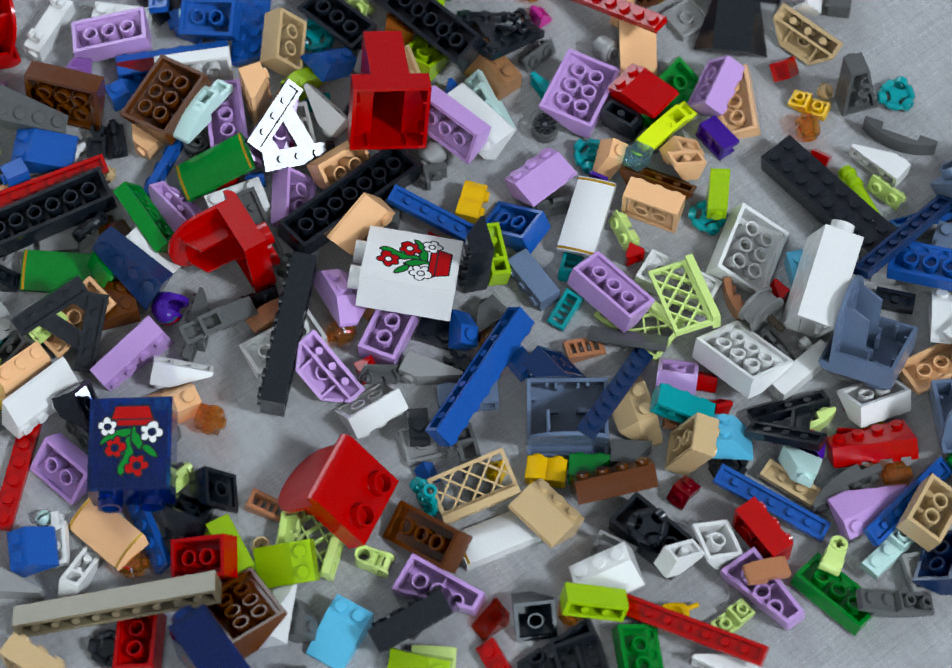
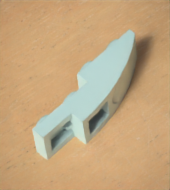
M477 69L465 80L466 85L516 129L502 101L497 100L483 71Z
M217 79L210 87L204 85L183 113L173 133V137L189 144L212 121L211 114L234 91L233 85Z
M896 528L861 563L860 568L877 580L899 560L900 555L904 554L915 541Z

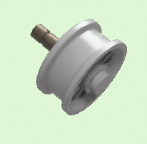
M770 286L763 287L752 295L739 312L738 317L741 320H746L753 332L759 331L769 323L780 333L786 329L776 318V315L784 305V300L780 297L777 298L772 293L773 290Z

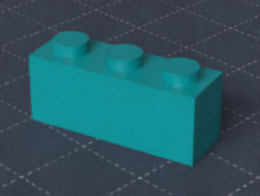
M661 383L653 390L649 412L682 424L697 412L714 417L716 404L708 401L706 398L692 395L688 391L674 388L670 384Z

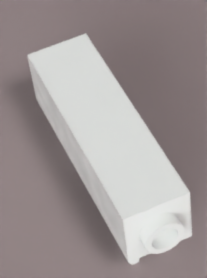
M50 0V6L36 27L30 29L27 34L28 39L23 45L26 56L29 59L40 62L44 61L75 14L73 1Z
M806 336L802 337L799 340L800 344L798 347L804 353L769 386L768 391L778 401L790 398L823 369L819 365L818 359L826 348L827 342L825 343L822 339H819L813 345Z

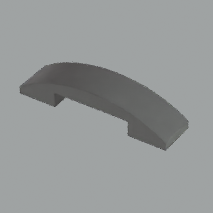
M865 116L862 129L881 145L911 155H933L935 153L938 141L922 135L919 136L918 141L883 129V121Z

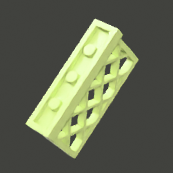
M693 254L686 255L685 260L648 271L649 278L675 336L711 325L713 329L721 326V315ZM682 267L685 271L683 276L673 273L675 269ZM662 274L667 277L663 283L656 280L655 276ZM670 278L680 281L677 287L667 284ZM683 282L691 285L690 292L680 289ZM665 288L674 291L671 298L662 294ZM677 293L687 296L684 303L674 300ZM690 298L699 302L697 307L687 304ZM671 304L681 307L678 314L669 310ZM684 309L694 312L691 318L681 315ZM698 313L705 316L706 320L698 322L694 318ZM679 319L688 324L686 327L678 329L676 323Z
M655 301L647 311V314L642 317L643 327L631 328L628 331H644L646 333V331L658 329V334L661 335L660 329L669 328L672 330V327L662 305ZM598 310L594 314V318L608 328L619 329L610 323L611 321L603 318ZM654 317L657 320V325L646 327L644 318ZM678 319L676 323L677 328L685 327V321ZM674 332L669 337V343L667 348L677 337L675 336ZM645 349L648 351L649 354L653 356L652 359L656 362L664 353L658 351L656 354H654L648 349Z
M302 511L299 530L295 531L298 534L297 541L305 537L310 539L308 535L319 529L323 536L315 540V546L325 540L328 543L327 549L319 553L316 549L317 560L320 559L322 562L319 575L326 581L333 582L345 544L331 532L324 534L321 529L324 525L321 522L318 524L313 515H307V513ZM313 519L316 525L305 531L303 528L304 523Z

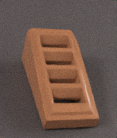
M587 337L564 341L562 344L565 356L572 363L606 354L603 343L597 342L599 350H595L593 343L596 342L588 341ZM586 345L590 346L591 351L587 350ZM579 347H582L584 352H580Z
M253 488L244 510L269 520L280 522L281 513L279 516L275 515L279 507L278 499ZM255 499L259 500L257 505L253 504ZM263 501L267 503L264 509L261 508ZM270 505H274L272 512H269Z

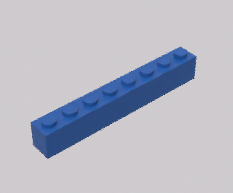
M521 307L507 308L425 429L426 433L439 446H452L458 441V436L468 426L469 420L478 411L479 405L488 396L491 387L500 378L501 372L510 363L511 357L520 348L523 339L531 332L535 322Z

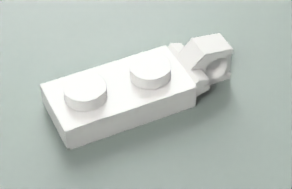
M59 511L51 512V524H48V526H53L56 529L60 565L57 567L70 565L69 530L67 521H64V515Z

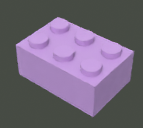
M376 309L358 344L359 357L365 358L372 355L374 362L377 364H399L419 322V316Z

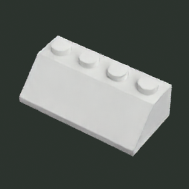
M461 83L450 91L448 95L492 127L486 144L478 154L484 159L496 160L517 129L465 83Z
M63 356L1 402L2 425L18 439L28 435L39 423H44L51 414L57 412L52 401L54 396L79 383Z

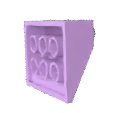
M569 48L541 100L539 108L569 131L589 139L601 117L600 110L611 97L607 87L620 76L621 69Z

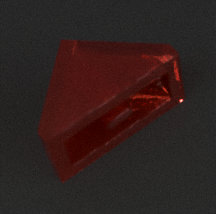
M494 598L471 627L484 642L509 625L510 614L501 602Z

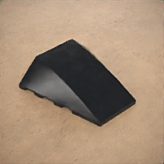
M711 0L693 50L709 52L720 50L747 53L749 56L767 58L760 0Z
M583 618L581 622L572 625L566 629V632L558 637H554L548 644L542 648L539 647L517 662L518 668H609L600 637L591 618Z

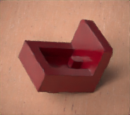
M684 475L673 484L666 499L680 510H683L688 501L699 492L701 486L693 479Z

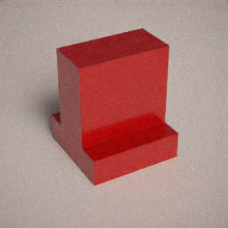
M363 31L360 74H351L347 129L349 150L426 148L432 91L429 73H409L401 31Z

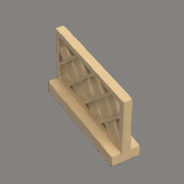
M503 448L427 479L428 484H433L438 479L448 482L444 492L437 490L435 495L442 518L448 524L516 497L521 493ZM501 454L503 458L501 468L490 465L493 456ZM480 463L485 465L482 476L471 473L474 464ZM504 465H506L508 472L503 470ZM488 467L499 471L495 482L484 478ZM461 471L467 474L463 484L452 481L455 472ZM501 473L510 475L513 483L503 486L497 482ZM469 475L480 479L476 490L465 486ZM483 480L493 484V488L488 494L479 492ZM450 483L461 487L457 498L446 494ZM464 488L475 492L472 500L469 502L460 500ZM445 496L456 500L453 508L444 511L442 506Z

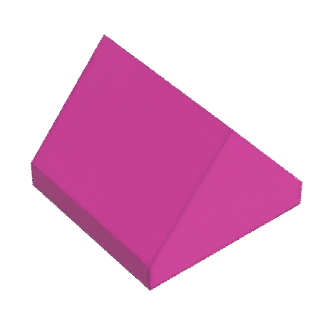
M535 5L530 7L529 14H531V20L537 27L542 28L552 21L550 15L542 7Z

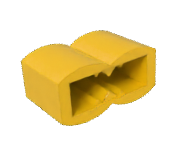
M465 180L455 215L473 224L478 221L480 216H484L485 208L483 206L484 203L489 202L491 193L488 192V185Z
M539 453L528 455L525 484L529 485L542 478L552 488H565L568 460L558 455L550 458L544 457L543 454Z

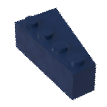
M112 226L99 235L92 247L96 255L145 310L153 304L156 297L164 290L173 275L171 271Z

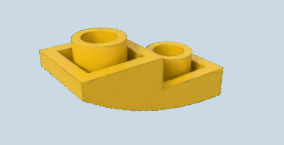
M796 89L787 103L792 109L821 121H825L831 109V102L815 99L812 93Z

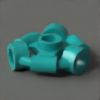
M307 20L306 38L312 44L309 46L305 39L304 51L311 50V52H317L327 47L331 48L335 38L312 20ZM324 35H326V36H325V39H324V43L322 44V43H321V39L323 38Z
M897 76L894 80H887L880 86V90L877 91L878 103L884 104L888 109L894 111L904 110L907 112L914 105L915 93L913 87L908 84V80L903 76ZM886 92H888V94H889V96H890V100H889V101H887ZM907 98V99H905V100L902 102L901 105L899 104V102H900L902 99Z
M591 138L589 140L579 139L573 146V157L576 165L580 166L585 174H589L593 170L594 163L592 162H595L600 140ZM588 145L589 148H587L585 152L581 153Z
M706 199L697 201V204L690 206L688 218L692 221L691 224L700 232L705 231L709 236L718 234L720 228L725 225L726 219H706ZM697 209L702 210V214L700 218L697 219Z
M421 477L412 479L409 483V488L416 493V498L421 507L423 506V511L432 516L438 513V500L435 498L437 493L436 486L430 483L427 484V480ZM427 488L432 490V494L428 493Z

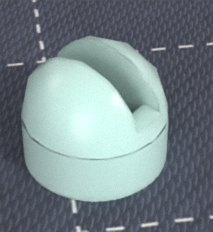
M40 510L36 513L35 521L38 526H48V524H51L50 512Z

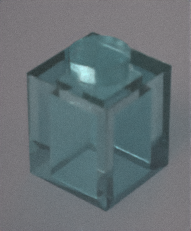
M639 141L634 142L626 147L622 165L637 172L641 171L650 164L654 148Z

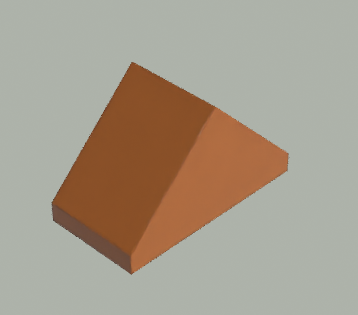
M391 13L387 14L383 31H401L404 46L412 42L414 32Z

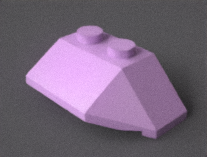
M165 181L150 184L148 187L150 199L173 232L185 221L202 212L193 201L189 203L186 200L183 192L168 186V183Z
M340 269L317 271L313 285L338 326L358 325L367 307L355 306L357 289L347 288L349 273Z
M314 329L298 342L295 371L320 401L351 403L365 391L364 387Z

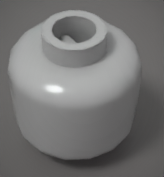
M600 35L592 41L591 53L597 59L607 63L613 61L618 56V44L608 36Z
M436 140L434 142L428 141L426 148H422L419 151L420 163L424 166L443 162L447 158V149Z

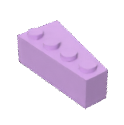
M148 315L99 360L90 371L111 392L154 359V355L159 356L175 344V342Z
M755 547L720 570L721 578L787 631L805 619V611L780 579H771L767 584L748 585L742 566L763 559Z
M413 553L391 588L394 595L413 600L418 597L426 598V593L436 587L448 588L460 609L458 612L477 616L487 599L484 592Z

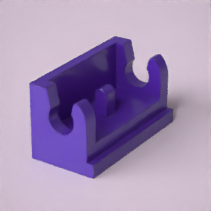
M715 115L701 122L695 135L719 161L735 151L733 147L739 144L738 138Z

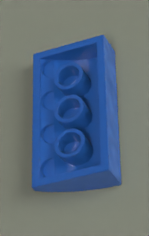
M914 241L889 262L887 278L952 291V249Z

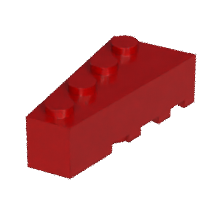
M895 419L888 423L875 424L868 428L835 434L828 437L826 443L827 458L834 468L851 467L855 464L860 466L865 461L877 464L883 459H892L893 462L901 461V457L910 456L911 460L919 459L917 437L903 419Z

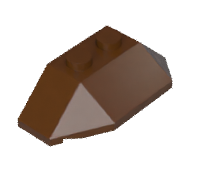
M625 161L619 169V173L626 185L631 176L642 178L651 184H658L665 189L678 191L685 195L686 199L691 198L697 189V186L691 185L687 181L638 164H631Z

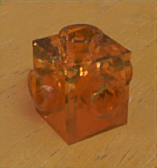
M204 403L200 404L194 418L195 428L207 435L214 434L218 436L220 430H223L227 423V418H225L224 410L217 405L210 406Z

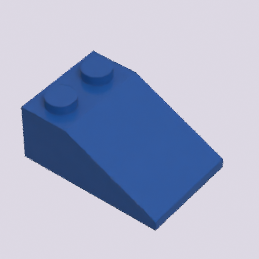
M182 0L178 34L212 40L239 41L242 4L237 0Z
M36 128L17 129L11 161L21 157L29 173L56 171L74 164L79 138L74 135Z
M498 201L485 218L486 223L499 222L504 244L517 252L526 248L530 254L551 228L543 211Z

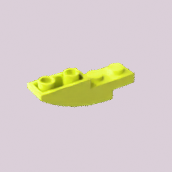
M685 101L679 105L676 104L636 139V142L650 154L669 140L675 132L693 120L697 113Z

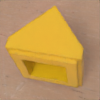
M503 460L492 461L490 465L501 468ZM488 467L486 471L487 479L495 482L499 471ZM501 473L498 484L502 483L505 473Z

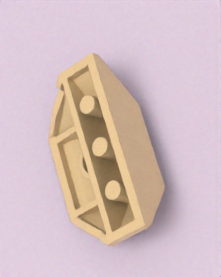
M785 3L781 5L773 17L778 44L809 66L833 60L844 44Z
M639 376L613 412L612 417L620 435L628 440L652 441L653 447L663 444L658 415L649 412L651 396L641 376Z

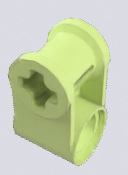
M837 535L831 538L818 569L834 576H839L848 548V542L844 537Z
M367 545L357 547L354 554L355 565L359 569L383 578L389 576L388 570L391 563L395 561L393 554ZM367 555L369 558L367 560H361L359 556Z

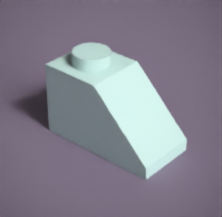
M784 445L778 461L792 481L809 488L812 487L823 459L798 448Z

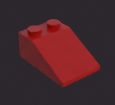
M633 63L607 87L614 100L652 118H655L679 95L676 89L651 71Z

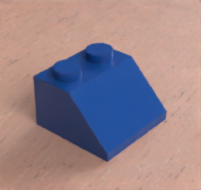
M347 47L321 50L303 54L300 57L322 82L349 77L357 61V58Z
M24 526L7 532L10 571L24 578L60 566L55 527Z

